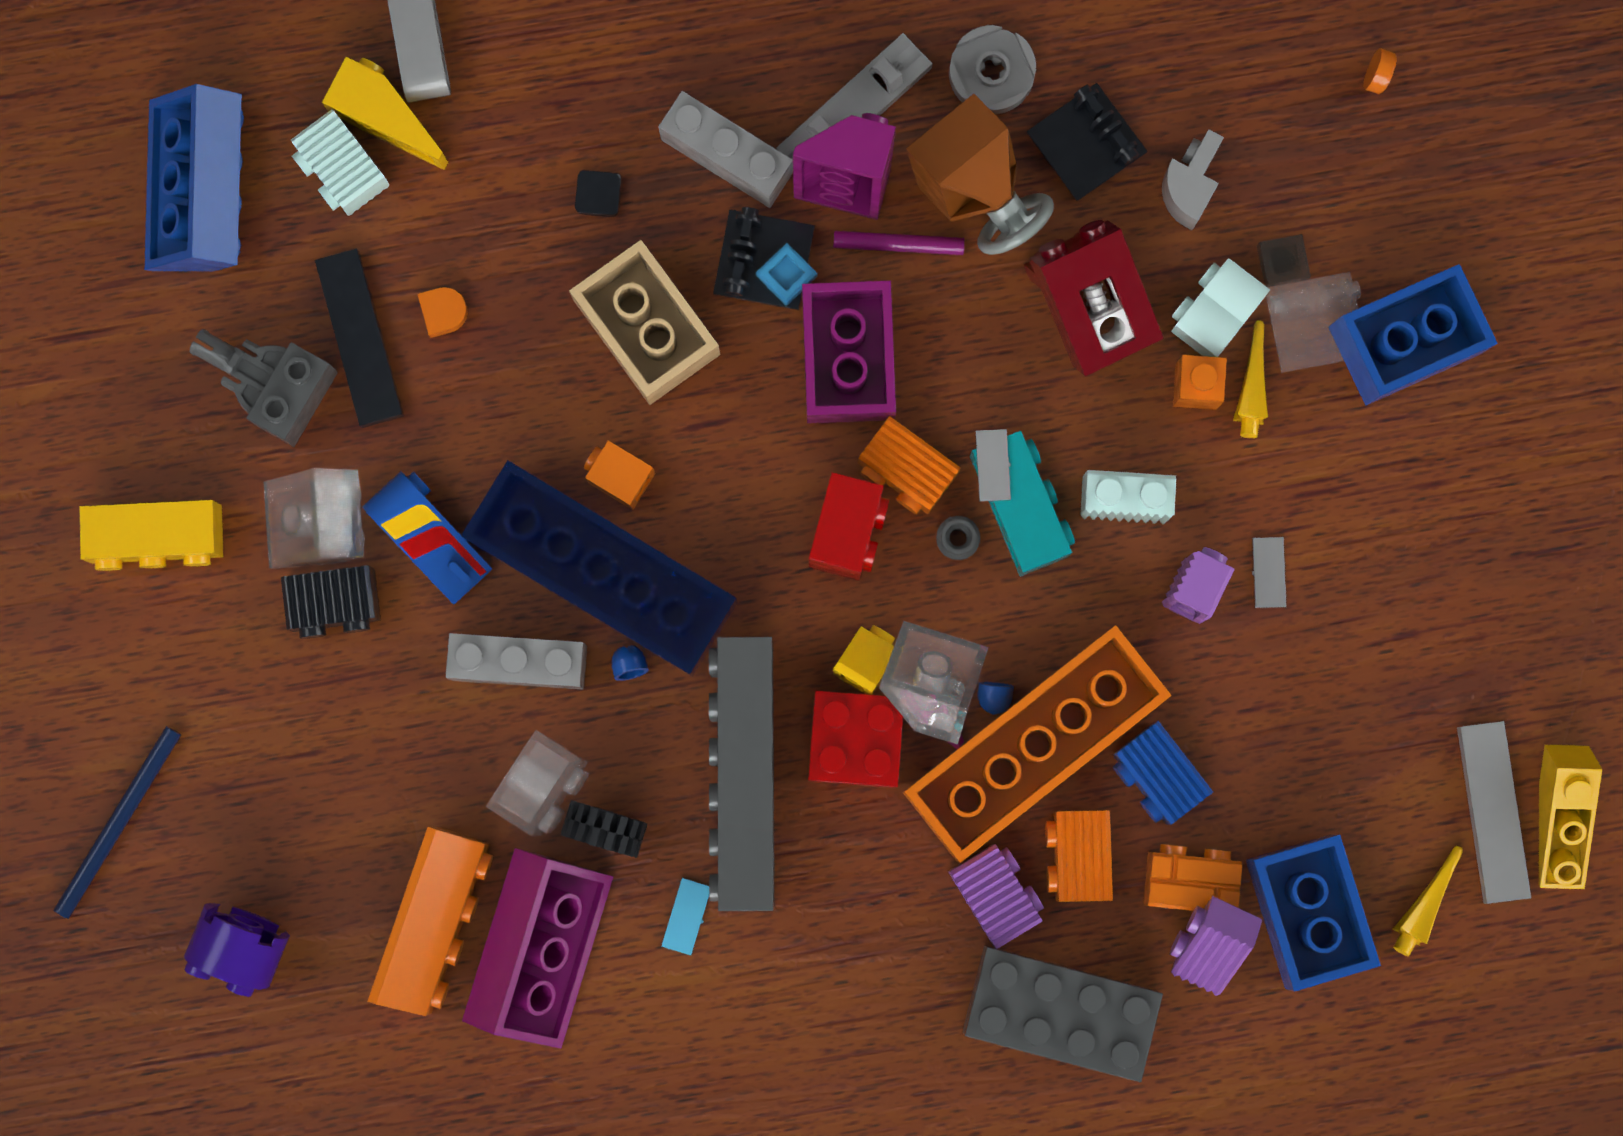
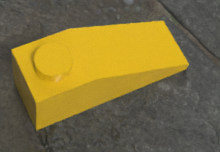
M345 57L322 101L326 110L330 111L333 109L341 120L445 170L448 161L443 152L385 75H383L384 69L365 58H361L358 63Z

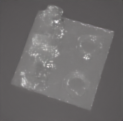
M1350 272L1267 287L1270 291L1266 295L1281 373L1344 361L1328 327L1341 316L1358 309L1356 299L1361 297L1358 281L1352 282Z

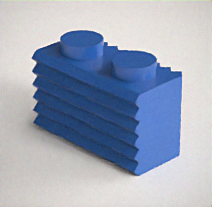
M1159 721L1152 723L1112 754L1118 761L1113 766V769L1126 786L1130 787L1135 783L1145 796L1140 801V804L1156 823L1162 819L1166 825L1173 824L1213 793V790Z

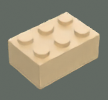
M642 240L632 245L569 290L575 304L649 405L720 356L717 342Z

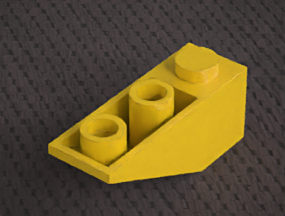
M1544 746L1539 781L1540 888L1585 889L1602 776V768L1589 746Z

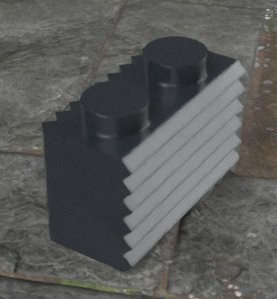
M369 565L281 577L286 628L291 632H299L300 639L326 636V628L343 626L344 633L370 630V622L381 621L375 569Z

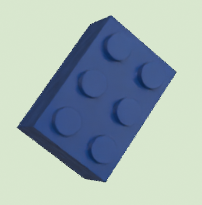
M1460 264L1347 313L1328 327L1365 406L1474 358L1498 344Z
M1327 835L1246 859L1285 989L1295 992L1381 966L1341 835Z

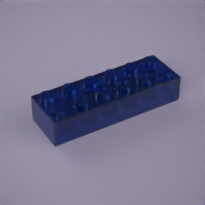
M507 460L461 535L470 544L690 677H693L709 648L738 603L737 598L509 460Z

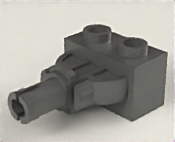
M200 330L196 338L213 348V350L211 351L193 341L189 350L190 354L203 359L241 381L240 384H237L223 376L221 384L235 393L239 404L248 413L247 420L295 447L338 372L326 361L292 342L288 348L277 345L260 347L246 339L242 346L257 355L252 357L241 349L233 347L210 334L207 330Z

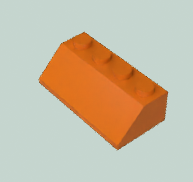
M427 827L367 1002L422 1016L432 1014L434 1007L441 1009L449 989V983L443 981L448 965L456 966L464 945V940L458 939L463 921L470 923L477 908L479 898L472 896L478 879L485 881L492 864L493 855L487 853L490 846L489 843L441 827Z

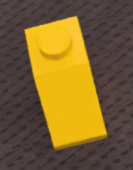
M872 625L869 631L861 626L835 665L833 675L862 693L872 695L899 651L898 648L892 645L895 638L875 625Z

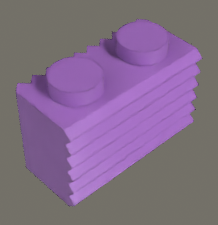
M1203 547L1201 552H1194L1181 561L1182 566L1177 569L1178 574L1173 577L1174 582L1169 585L1171 590L1166 593L1167 598L1162 601L1163 606L1195 623H1203L1212 617L1235 569L1226 565L1228 560L1226 556L1210 548Z
M992 844L948 872L993 947L998 949L1041 923L1042 919L1037 912L1044 909V906L1031 886L1023 889L1014 874L1021 869L1010 850L1006 847L1000 851L996 844Z
M1212 896L1204 909L1196 906L1186 927L1188 933L1180 930L1170 950V955L1176 957L1171 971L1174 977L1180 976L1182 981L1188 979L1190 984L1196 983L1198 988L1204 987L1206 992L1212 991L1215 996L1220 995L1254 948L1262 919Z

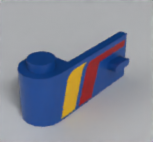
M400 471L367 501L362 508L454 605L483 579L492 568L425 497L431 492V489L413 471L407 477Z

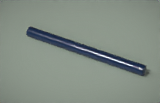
M168 726L165 727L53 910L64 918H70L181 737L179 732Z

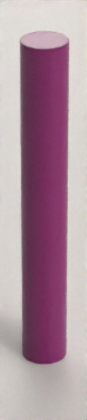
M834 231L833 248L963 255L964 238Z

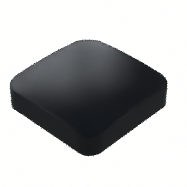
M580 171L575 198L577 213L591 216L615 217L619 212L622 184L620 175L611 172Z

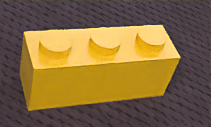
M214 500L79 506L81 560L95 564V570H121L122 562L138 561L139 568L166 567V560L183 559L184 566L210 565V558L223 557L222 505Z

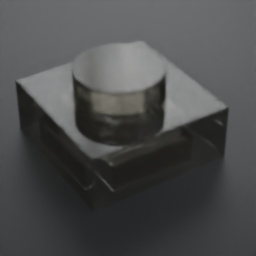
M1302 234L1262 241L1257 244L1266 287L1305 281L1311 277Z

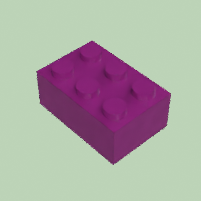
M891 281L802 284L807 423L886 421L889 416L895 419L896 399Z

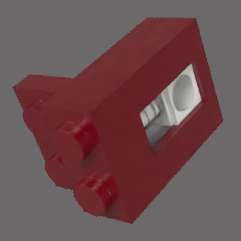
M1096 220L1082 226L1079 232L1068 240L1056 239L1041 246L1039 251L1029 258L1030 262L1023 264L1029 279L1042 289L1073 367L1085 377L1164 339L1122 230L1110 221ZM1104 280L1111 301L1105 297L1107 292L1102 290L1103 283L1098 284V282ZM1081 290L1084 291L1083 297L1087 299L1086 305L1091 307L1088 312L1079 292ZM1109 317H1114L1115 323L1113 328L1106 334H1100V326L1103 321Z

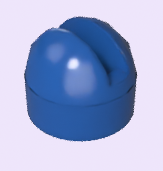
M630 645L627 648L625 646L619 647L611 658L613 675L617 681L634 679L649 671L646 657L642 650L634 645Z
M979 682L977 696L981 707L993 715L1003 713L1012 703L1014 686L999 682Z

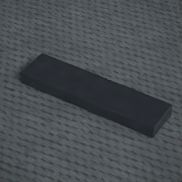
M358 249L316 259L317 271L359 426L365 428L404 417Z

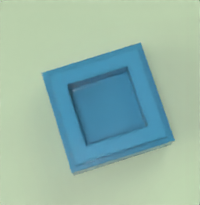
M786 243L756 272V276L787 306L802 292V284H810L817 277V272Z

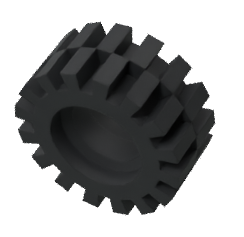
M571 800L560 835L637 858L648 823Z

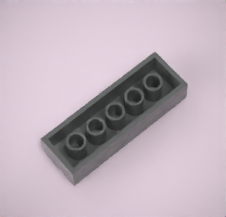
M717 637V648H709V675H711V678H718V693H709V720L711 722H718V738H709V765L718 766V783H709V810L718 811V829H709V855L718 856V874H710L709 899L710 902H718V911H773L772 637Z

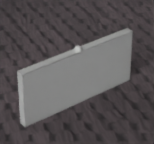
M1007 429L976 431L979 502L1011 500L1009 476L1011 463H1009Z
M1284 537L1252 538L1254 570L1252 575H1254L1255 608L1286 607Z

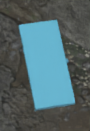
M682 878L661 947L688 955L692 954L700 925L704 922L702 918L709 898V886Z

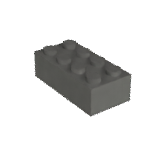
M984 946L962 1033L970 1038L1141 1082L1163 993Z

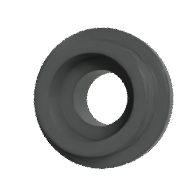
M950 517L938 528L936 534L937 546L941 553L950 559H967L979 547V529L967 517ZM954 531L963 532L966 536V543L962 546H954L950 542V534Z

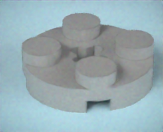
M995 25L976 28L961 38L952 53L949 68L951 87L961 102L975 94L994 114L1008 112L1019 106L1031 92L1036 72L1035 56L1028 42L1016 32L1014 35L1010 31L1002 30V27ZM991 60L994 65L1002 64L1004 70L999 73V79L992 80L990 77L982 75L981 72L985 70V61Z

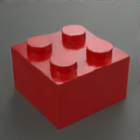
M831 472L809 555V568L860 581L862 571L871 573L878 542L871 541L870 539L873 528L882 530L890 500L882 497L883 485Z
M815 691L808 781L897 788L905 697Z

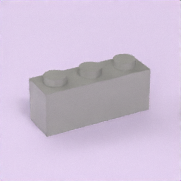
M681 91L658 126L663 142L768 208H771L793 174V160L683 91Z
M449 633L446 678L462 682L584 690L587 645L583 642Z

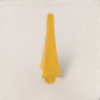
M1257 320L1254 324L1248 365L1233 421H1241L1240 436L1244 438H1257L1259 424L1264 425L1263 419L1268 418L1264 375V322L1261 320Z
M1455 846L1426 889L1394 926L1393 930L1400 933V936L1393 948L1399 953L1409 957L1416 944L1420 946V943H1428L1445 890L1463 853V849L1460 846Z

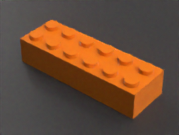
M1115 625L906 789L903 794L954 859L961 863L1172 695Z

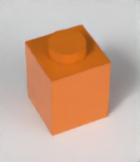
M1182 355L1175 366L1173 407L1217 410L1224 402L1227 358Z
M609 440L603 449L598 446L595 447L584 465V469L588 471L585 477L588 484L631 510H634L656 474L652 466Z

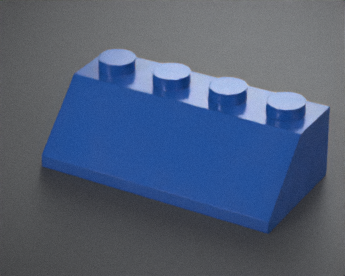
M194 84L149 100L145 270L213 272L238 265V256L241 248L240 239L238 238L239 213L242 206L239 184L240 170L243 163L240 142L241 128L244 121V115L241 110L242 94Z

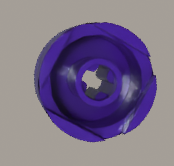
M207 903L203 907L184 955L187 961L184 969L185 972L200 979L209 980L212 976L227 982L226 988L229 991L246 997H251L254 989L262 990L269 988L290 935L286 931L277 935L276 932L279 925L249 911L232 907L228 915L217 912L220 904Z

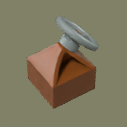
M972 94L906 148L918 188L951 222L983 213L988 214L990 220L984 225L977 239L978 248L985 254H1001L1023 244L1042 229L1053 213L1054 203L1049 195L1035 193L1019 198L1016 192L1013 191L1017 163L1008 127L975 94ZM999 229L1001 234L992 242L991 238Z

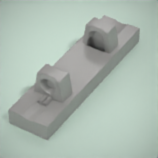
M902 33L786 138L776 150L793 160L794 149L797 145L850 115L862 117L863 113H872L880 116L932 69V62ZM876 73L883 78L887 91L874 79L873 76Z

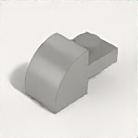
M1209 129L1202 142L1196 138L1192 140L1181 160L1189 166L1172 158L1162 182V196L1168 212L1178 223L1190 230L1194 229L1219 184L1204 176L1206 169L1224 137Z

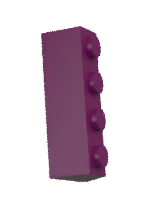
M863 113L862 117L850 115L797 145L793 153L794 198L878 220L891 172L896 126L888 125L889 121L886 118L872 113Z
M515 848L462 1022L493 1035L561 1049L613 876Z

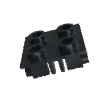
M1098 83L1091 87L1087 84L1080 88L1074 94V99L1026 132L1076 201L1082 199L1148 152Z
M742 207L741 211L729 210L713 294L799 310L802 292L785 306L756 276V272L786 243L808 263L815 225L758 215L759 210L751 207Z

